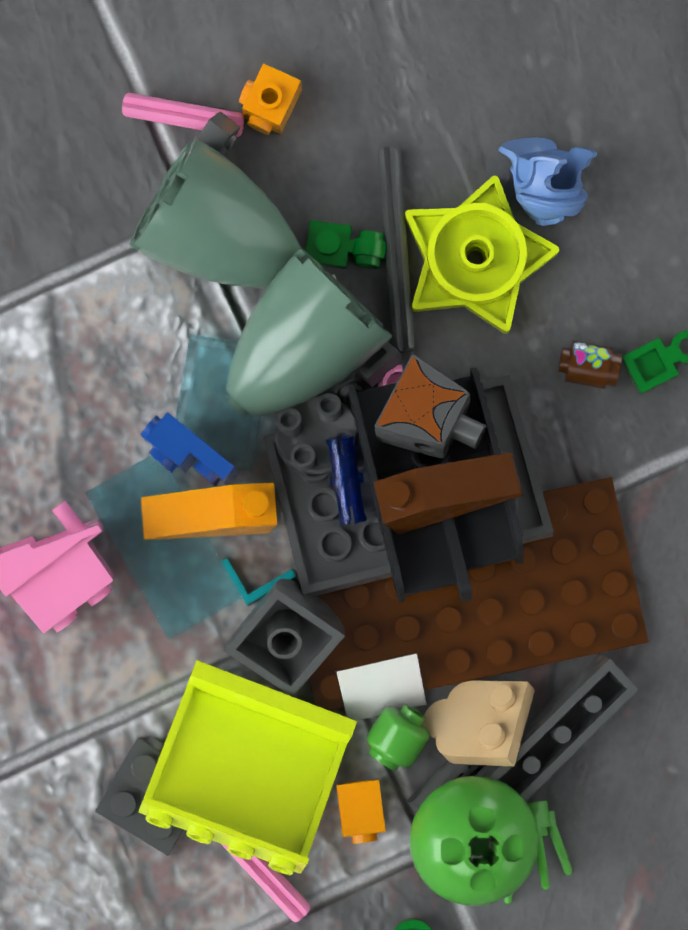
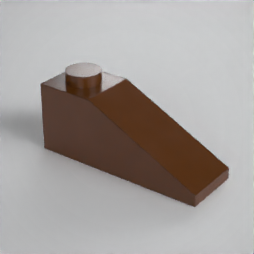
M511 452L416 468L374 482L383 524L399 535L523 496Z

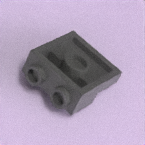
M150 735L147 741L141 737L137 738L95 812L168 856L182 834L183 829L173 825L168 829L155 826L145 820L146 815L138 813L164 746L163 741Z

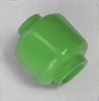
M404 704L402 709L392 706L384 708L367 733V742L371 747L369 754L382 765L395 771L399 766L405 768L412 766L430 740V734L423 725L426 717L417 709L407 704Z

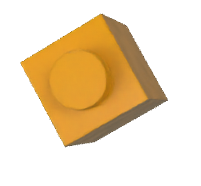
M379 778L336 784L343 837L352 836L353 844L378 841L377 833L386 832Z

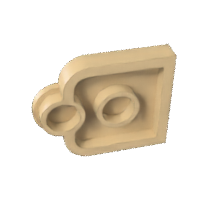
M523 681L462 682L453 688L447 699L439 700L427 709L424 714L426 719L423 725L427 728L430 736L436 739V746L439 752L450 763L515 767L535 690L529 682Z

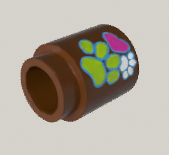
M572 340L570 348L562 347L558 372L565 373V382L605 389L606 385L616 387L622 354L612 352V347Z

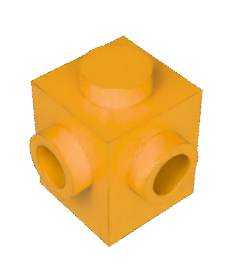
M263 63L255 81L248 80L239 98V103L243 104L244 118L248 120L247 125L266 135H269L271 131L281 135L302 92L301 80Z

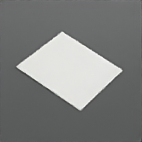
M417 653L337 671L347 718L357 721L379 716L384 708L390 706L402 709L404 704L410 705L413 708L427 705Z

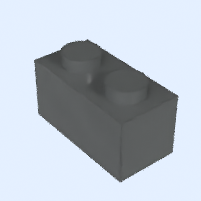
M220 111L208 120L198 139L224 155L238 141L236 135L241 127Z

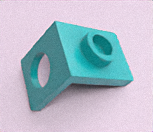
M227 558L221 561L248 607L262 600L279 579L295 580L297 578L294 570L290 569L248 594L230 561Z

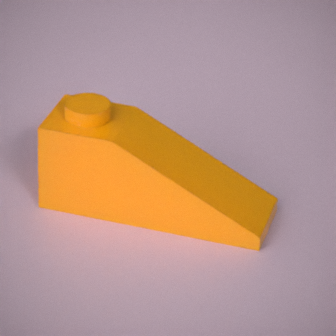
M274 483L226 485L146 496L140 499L143 540L269 534L277 526Z

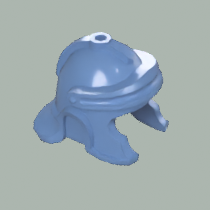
M538 137L507 141L499 147L498 151L507 156L512 162L510 171L513 174L516 200L520 203L525 213L535 220V224L547 226L565 221V216L573 217L581 212L588 198V193L582 189L581 172L590 165L592 158L597 156L595 150L585 147L571 148L570 151L558 150L552 140Z

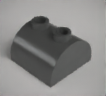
M283 578L273 585L226 641L224 652L293 697L345 637V629L336 613L319 596L303 595L300 583Z

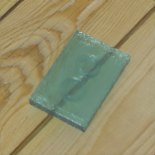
M190 334L175 418L234 465L237 471L252 473L262 416L254 417L249 413L244 418L226 401L230 397L226 390L230 364L238 342Z

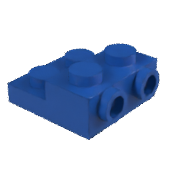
M168 412L162 419L156 415L140 435L153 447L149 452L152 458L171 473L178 467L186 474L195 463L193 468L215 487L220 481L225 485H231L239 475L234 465Z

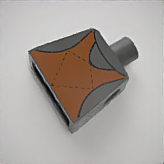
M411 355L375 424L376 440L382 443L437 458H444L453 440L476 449L483 438L486 425L466 416L470 408V393L420 358Z

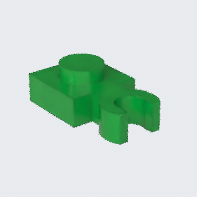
M682 331L675 335L670 345L666 348L660 338H657L622 356V363L639 395L677 377L679 374L674 366L675 363L688 364V355L682 353L679 348L680 342L688 338V331Z

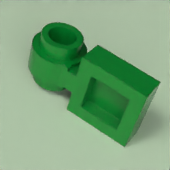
M310 220L306 252L324 267L347 269L348 255L356 258V266L379 269L380 262L385 261L387 243L384 242V234L380 232L363 230L359 232V238L351 240V225Z

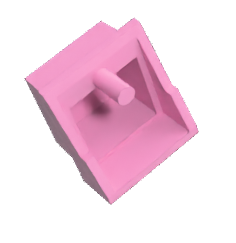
M66 500L52 510L66 528L65 531L38 541L33 536L0 547V590L5 597L10 594L43 633L50 628H53L58 633L77 618L76 614L78 612L76 609L87 601L92 607L112 591L110 583L113 581L114 573L91 541L103 532L104 524L99 518L83 524Z

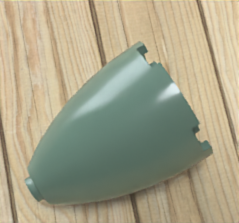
M196 137L193 142L190 140L168 170L161 182V187L154 196L150 207H147L130 241V246L137 251L185 274L211 282L248 288H267L278 272L301 248L285 218L264 191L224 155Z
M302 248L290 258L262 294L238 340L227 379L226 390L230 397L226 401L244 418L249 413L254 417H260L280 412L325 392L366 363L393 337L387 330L382 328L383 324L343 284L338 282L330 273L325 272L322 269L323 266Z

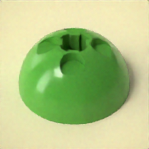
M460 777L439 786L423 801L417 810L411 826L410 852L419 876L436 894L460 905L483 906L507 898L527 880L535 865L538 854V828L530 807L512 787L490 777ZM490 837H492V839H490V841H491V849H489V840H488V838H490ZM472 855H473V856H481V855H483L482 858H473V859H471Z

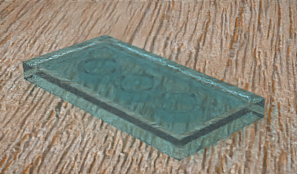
M150 455L85 493L168 639H171L241 599L242 596L208 537L143 540L141 497L182 492L172 473Z

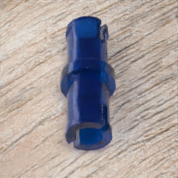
M343 435V438H341L343 453H341L339 436L326 439L333 476L329 478L330 487L335 488L340 516L339 523L341 525L351 524L350 506L353 510L355 524L367 520L360 483L364 482L362 472H358L353 442L354 435Z

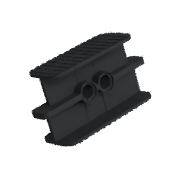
M409 360L402 361V370H404ZM476 367L470 368V376L452 381L470 393V408L466 416L485 424L486 430L476 449L453 440L440 464L501 454L500 448H498L497 436L494 433V425L491 422L490 410L487 407V398L484 395L480 373ZM397 383L356 392L354 385L349 386L351 410L355 426L357 427L359 445L361 446V453L399 602H405V596L454 584L457 585L461 603L471 601L472 589L467 570L514 559L516 564L523 563V536L519 528V519L516 515L515 504L512 499L400 535L383 524L374 482L412 469L427 467L420 461L425 454L376 440L375 424Z

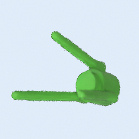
M539 801L527 804L534 815L538 828L539 845L536 861L541 887L547 890L550 887L542 836H548V831L564 873L571 875L573 871L556 825L555 811H549L548 801ZM513 894L504 899L505 904L512 902Z

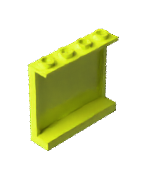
M196 660L138 813L146 815L145 820L155 826L168 829L173 825L186 830V835L197 842L211 844L212 841L226 845L228 846L227 851L239 858L250 860L255 856L268 861V866L276 872L286 875H293V872L301 874L308 864V855L346 746L352 738L357 721Z

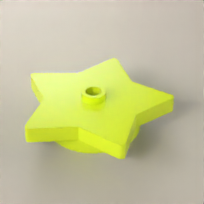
M492 176L456 208L412 209L405 212V220L424 259L412 303L413 312L464 307L504 334L509 333L520 284L558 254L559 247L515 221L498 176ZM473 251L480 252L483 256V263L473 264L467 260L468 254Z

